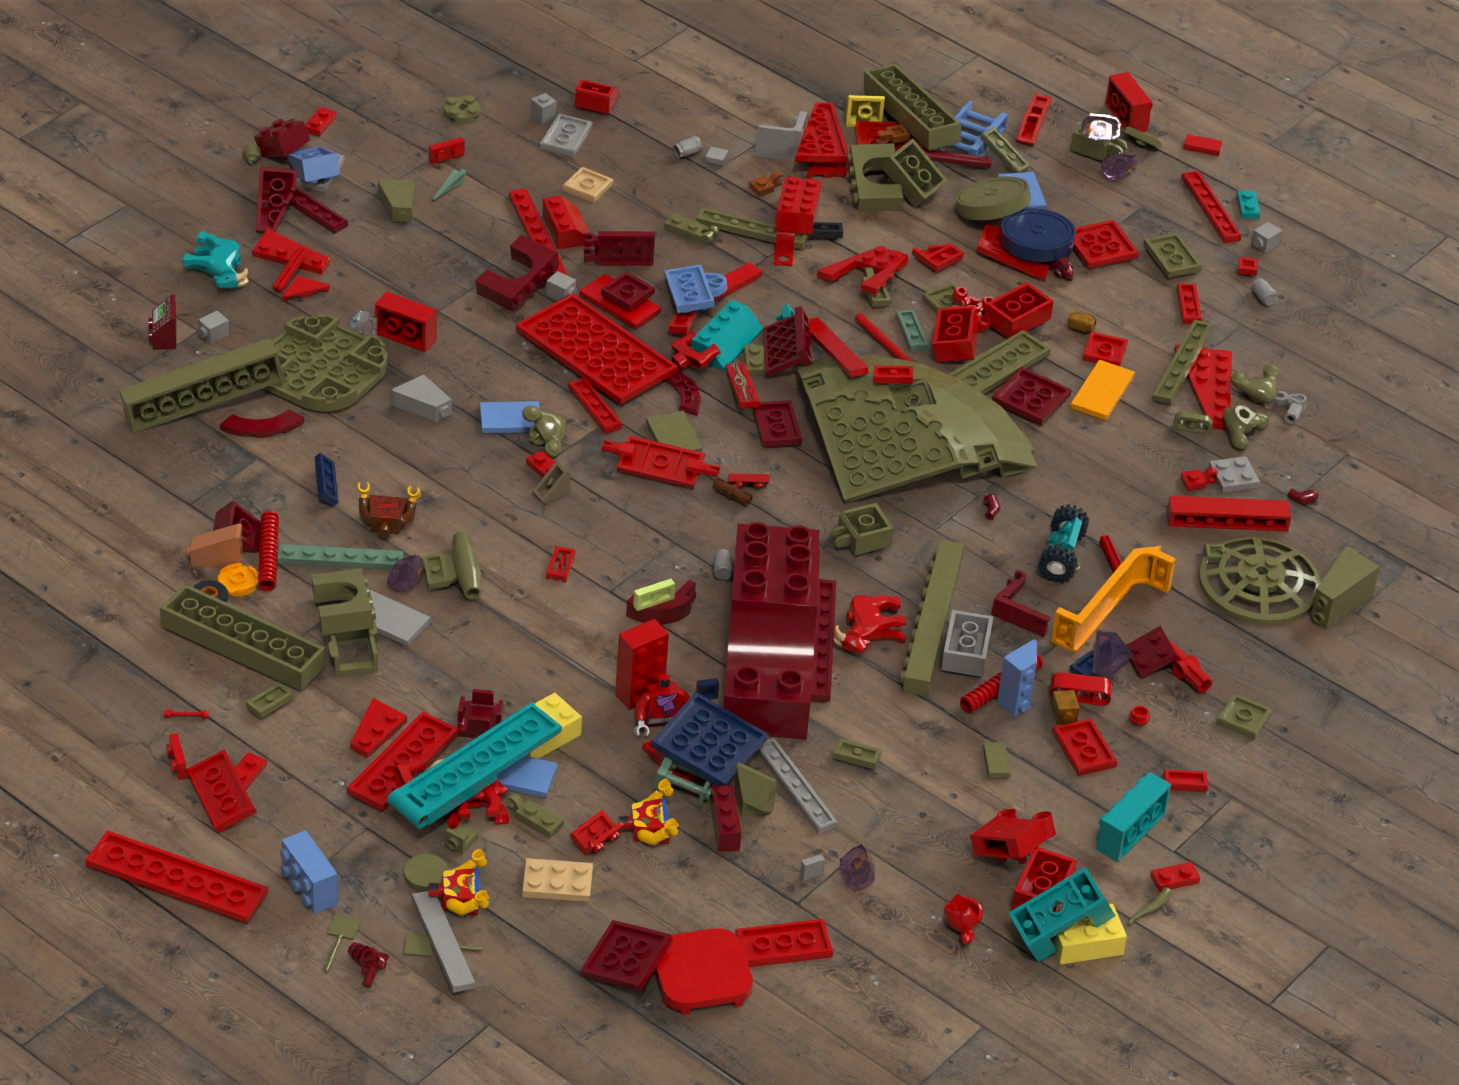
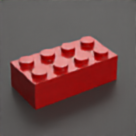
M794 176L785 177L777 207L775 230L812 235L820 203L822 182L815 179H799Z
M656 619L619 633L615 696L629 711L636 708V703L642 694L646 692L647 686L649 684H658V676L666 674L669 633Z

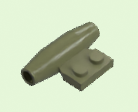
M466 532L454 534L452 539V555L443 554L442 552L423 556L429 590L448 587L453 582L458 581L467 599L473 600L481 595V570L477 552Z

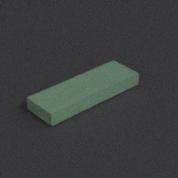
M896 311L895 318L909 351H928L929 344L915 311Z

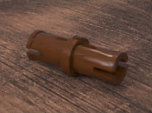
M719 477L713 483L712 488L725 494L730 500L734 499L745 506L750 505L753 495L743 491L736 484L732 485Z

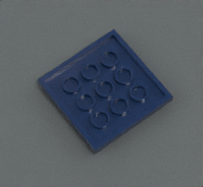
M695 692L652 740L650 747L715 785L727 786L735 778L737 763L746 765L766 742L769 734Z

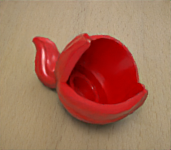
M956 894L944 907L945 920L952 929L961 933L960 939L963 944H971L975 936L973 929L981 921L983 909L981 904L974 898Z

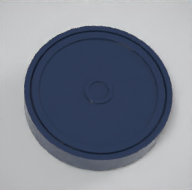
M1028 208L1006 216L1003 219L1000 242L1009 253L1016 257L1035 262H1050L1059 260L1071 253L1074 248L1076 230L1072 222L1059 213L1045 209Z

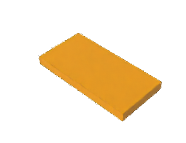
M1099 360L1073 399L1070 408L1107 421L1133 380L1135 372Z

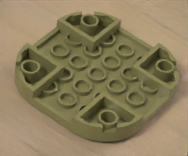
M316 314V317L305 318L304 315L294 318L285 324V331L272 341L278 352L283 381L264 389L306 409L325 412L344 409L357 402L384 377L388 367L386 346L380 338L372 333L365 337L339 325V318Z

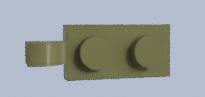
M864 268L866 275H863L862 282L875 275L873 268ZM885 286L879 288L876 295L866 292L872 307L890 306L891 298Z
M515 792L507 798L511 801L507 807L515 811V818L548 838H551L564 825L563 819L530 799L523 802L522 798Z

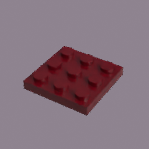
M1021 367L992 396V401L1009 411L1042 425L1071 396L1072 389Z
M612 920L580 970L583 977L642 991L673 941L671 934Z

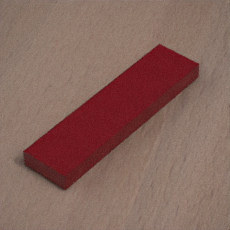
M296 188L289 205L334 234L348 227L346 219Z

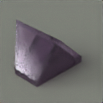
M1095 631L1092 648L1093 673L1114 675L1133 654L1117 632Z

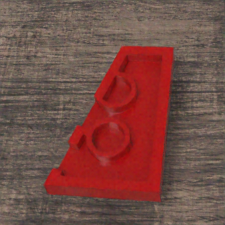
M373 698L350 743V749L368 759L407 723V715Z

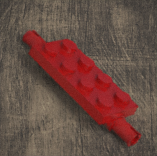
M628 435L626 442L617 443L604 439L602 444V452L616 454L620 457L617 472L694 489L698 476L701 474L718 478L720 473V466L703 463L705 453L630 435Z

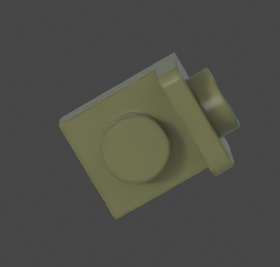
M459 824L454 830L450 828L445 830V846L461 854H464L478 839V832L462 824Z

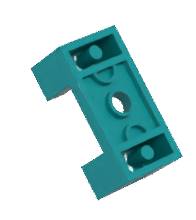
M1087 867L1082 868L1009 912L1027 947L1038 962L1058 951L1050 938L1085 917L1089 916L1095 926L1099 927L1116 916ZM1056 905H1063L1061 911L1056 913L1053 912V909Z

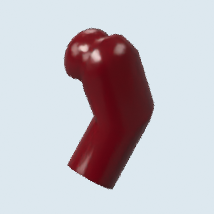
M1291 488L1288 493L1289 498L1303 505L1316 501L1319 496L1318 492L1313 489L1299 492Z
M989 494L983 499V502L987 501L985 505L990 507L985 513V517L988 520H993L1000 511L1001 506L997 496Z

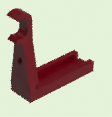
M1016 570L1014 577L1019 580L1008 579L1007 587L994 598L991 615L1045 637L1048 633L1047 627L1051 617L1012 601L1026 581V574L1023 571Z

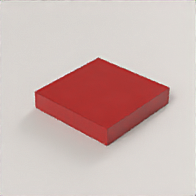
M1091 332L1083 354V361L1097 363L1099 360L1121 367L1128 339Z

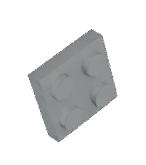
M1246 456L1209 461L1208 468L1215 467L1218 472L1214 476L1222 493L1259 488L1260 481Z

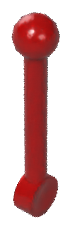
M166 709L164 716L166 718H171L172 716H198L206 719L209 717V712L206 710L202 712H172L171 709Z

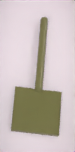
M335 913L327 935L337 936V940L324 969L325 973L331 967L341 939L354 940L362 919Z
M407 933L404 955L432 957L433 947L427 934ZM459 945L460 950H483V947Z

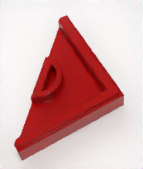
M297 275L282 295V301L286 302L289 298L297 296L299 298L312 296L314 292L319 291L329 292L330 285Z

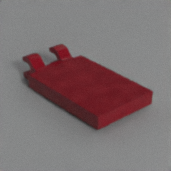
M598 231V236L589 232L584 233L586 247L584 248V262L597 261V266H653L655 231Z

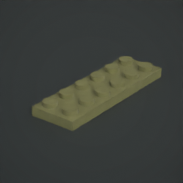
M1022 330L951 372L949 375L964 380L982 394H986L1009 380L1021 367L1027 369L1050 355L1051 348Z

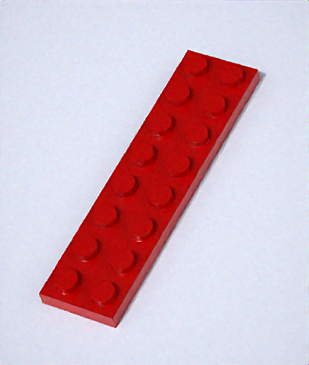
M109 830L106 831L85 860L87 867L244 923H248L268 894V887Z

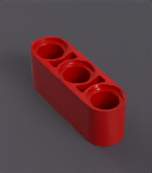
M1058 672L1051 677L1050 695L1053 697V692L1074 690L1078 703L1105 706L1111 702L1112 682L1104 677Z

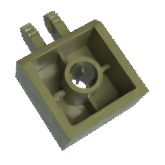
M1087 114L1073 132L1070 150L1096 160L1104 161L1109 154L1122 155L1123 150L1128 145L1126 141L1119 138L1120 128L1117 124ZM1090 122L1095 124L1094 136L1086 134V127Z
M877 503L843 511L839 515L838 527L832 529L829 536L831 539H835L834 544L837 547L849 546L856 556L891 547L894 528Z

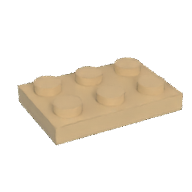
M526 858L522 897L590 902L593 863Z

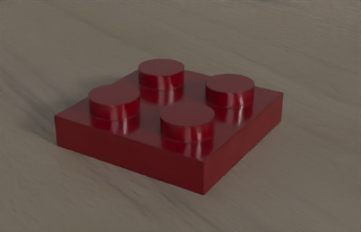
M626 271L601 288L602 296L629 311L655 294V287Z
M1161 625L1125 645L1141 678L1178 659Z

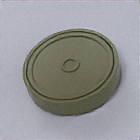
M1010 176L994 177L964 187L956 195V202L960 216L970 220H991L1009 216L1024 209L1031 202V194L1028 182L1022 178Z

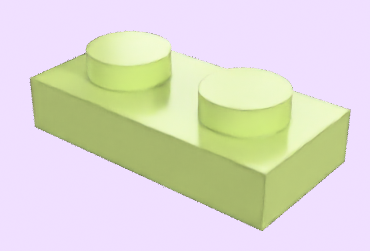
M668 579L634 590L633 606L639 611L673 600L675 596L674 581Z

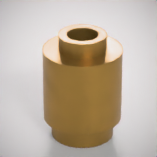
M1075 310L1074 313L1069 314L1067 323L1070 324L1071 329L1091 333L1096 327L1097 318Z

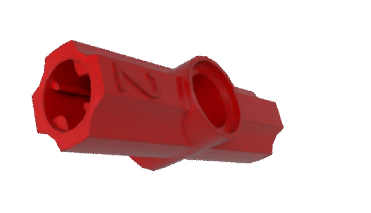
M1170 641L1178 656V659L1169 663L1172 666L1174 675L1178 679L1185 678L1201 694L1207 692L1212 686L1213 680L1200 668L1198 659L1194 655L1188 656L1175 643Z

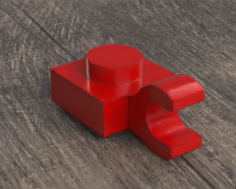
M1215 467L1208 468L1203 473H1201L1200 469L1181 473L1180 479L1187 491L1206 488L1208 483H1216L1217 479L1214 475H1217L1218 472Z

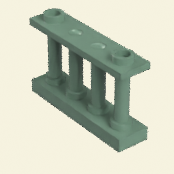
M665 756L656 774L653 788L659 790V782L667 779L672 784L699 794L697 806L701 807L704 800L710 799L713 783L707 780L704 787L673 775L671 769L676 770L678 768L707 780Z

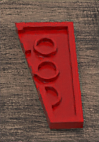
M269 229L266 230L252 250L253 257L286 265L297 248L301 246L307 249L308 254L298 267L299 269L323 275L330 265L329 257Z

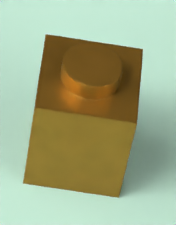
M1074 690L1053 692L1051 708L1056 725L1077 722L1080 708Z

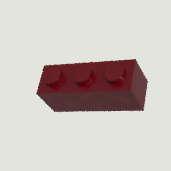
M734 785L712 786L710 806L718 852L740 851L742 832Z

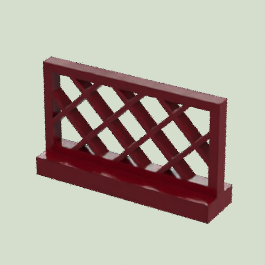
M802 306L794 308L795 315L763 328L764 361L767 376L801 362L804 363L805 367L813 364L810 319Z

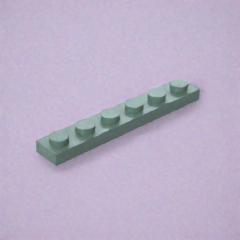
M280 544L278 552V564L393 571H402L404 551Z

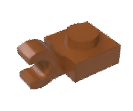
M902 124L886 127L885 131L877 132L881 139H877L876 143L887 144L890 140L892 143L909 141L910 134Z
M775 171L769 178L764 175L749 181V187L759 197L775 191V187L782 185L778 178H781L783 175L779 171Z

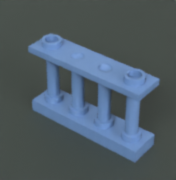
M969 101L965 106H962L960 112L955 116L961 122V127L981 134L995 127L1002 135L1007 128L1008 114L1001 112L997 118L993 119L972 111L973 101ZM972 118L990 126L985 128L967 120ZM961 131V138L973 142L974 145L969 146L964 143H957L951 146L967 152L968 155L983 156L989 150V147L980 139L981 136L977 137ZM943 147L938 148L936 151H941Z

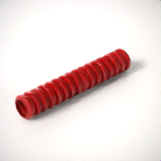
M266 511L261 515L258 587L262 591H272L275 589L277 581L279 515L274 511Z
M1038 653L1035 671L1043 666V659ZM1001 672L960 698V704L964 711L973 713L979 707H982L998 696Z

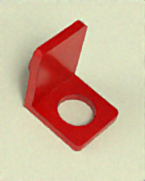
M776 233L774 265L793 266L794 233ZM787 257L789 260L781 261L778 258Z

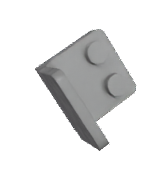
M800 111L799 116H795L793 128L759 125L757 128L755 155L757 157L779 160H795L798 147L801 144L806 129L808 112Z

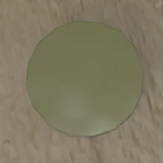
M420 854L410 858L405 864L404 879L411 888L418 891H428V884L441 883L442 873L448 871L449 868L447 863L439 856Z

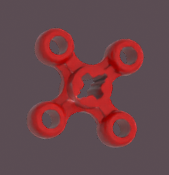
M962 286L956 287L952 293L953 302L961 304L962 307L976 305L979 320L978 332H987L991 325V320L988 316L981 315V312L985 314L986 303L993 300V298L986 296L981 301L975 297L968 298L966 288Z

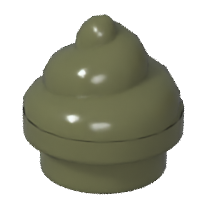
M246 145L243 150V157L249 164L255 163L261 158V151L257 145Z

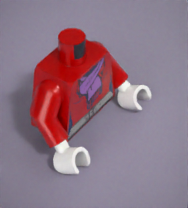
M659 675L658 684H649L646 692L642 694L636 703V722H638V726L634 729L636 736H639V729L641 727L644 729V736H648L649 728L647 725L668 723L691 698L684 689L679 688L676 682H670L669 675Z

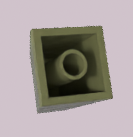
M1345 547L1316 590L1310 619L1327 629L1372 598L1380 567L1351 547Z

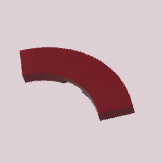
M678 369L677 373L663 381L675 388L680 395L681 404L679 411L698 416L701 407V396L698 386L692 378H688L683 374V371Z
M289 409L278 416L267 419H247L232 414L220 423V430L242 437L243 434L256 435V438L272 437V434L282 431L287 433L304 423V417Z

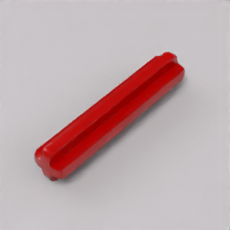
M301 246L297 248L273 283L274 291L279 293L283 291L307 256L306 248Z
M1102 535L1099 542L1114 573L1122 564V561L1110 536Z

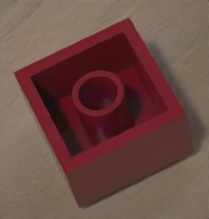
M283 119L275 120L272 122L273 125L261 129L260 133L254 136L256 144L260 148L261 157H286L310 141L304 122L295 121V119L283 121Z

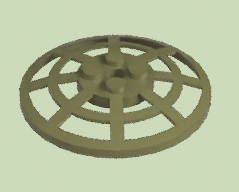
M1235 538L1220 543L1225 545L1223 551L1221 548L1210 551L1211 555L1215 551L1225 553L1220 561L1219 568L1206 570L1209 559H1207L1206 555L1202 559L1199 569V582L1202 591L1212 604L1232 617L1257 624H1281L1297 620L1313 609L1316 590L1321 583L1319 573L1305 555L1289 545L1267 538ZM1238 544H1250V545L1239 546V547H1236V548H1234V549L1227 548V547H1229V546L1238 545ZM1247 549H1255V554L1245 556L1239 552ZM1263 549L1280 554V556L1273 558L1264 555ZM1231 556L1240 561L1238 566L1225 567L1226 562ZM1294 558L1300 559L1311 570L1313 576L1303 573L1302 568ZM1289 560L1296 571L1286 570L1282 563ZM1236 573L1239 583L1234 586L1226 574ZM1219 575L1222 583L1229 591L1221 598L1212 589L1207 577ZM1286 576L1298 579L1293 589L1285 584ZM1304 580L1315 584L1314 592L1306 603L1297 595L1302 589ZM1247 588L1260 593V596L1251 595L1242 590ZM1279 589L1285 593L1280 596L1268 597V593ZM1237 595L1247 601L1260 603V613L1243 610L1229 602ZM1291 599L1298 606V608L1288 612L1269 614V604L1281 603Z

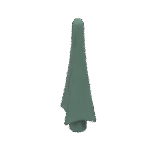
M454 168L442 187L432 197V200H437L448 191L465 183L463 177L467 174L466 170L462 168L460 171H457Z

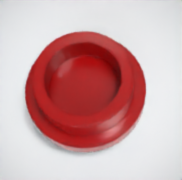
M1135 706L1129 713L1130 721L1137 725L1147 724L1150 721L1149 710L1144 706Z

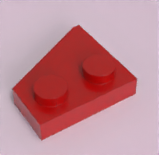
M812 162L807 172V179H813V175H823V178L846 177L849 172L850 163Z
M951 243L929 246L928 250L920 251L918 247L912 249V255L935 272L962 260L964 257V252Z

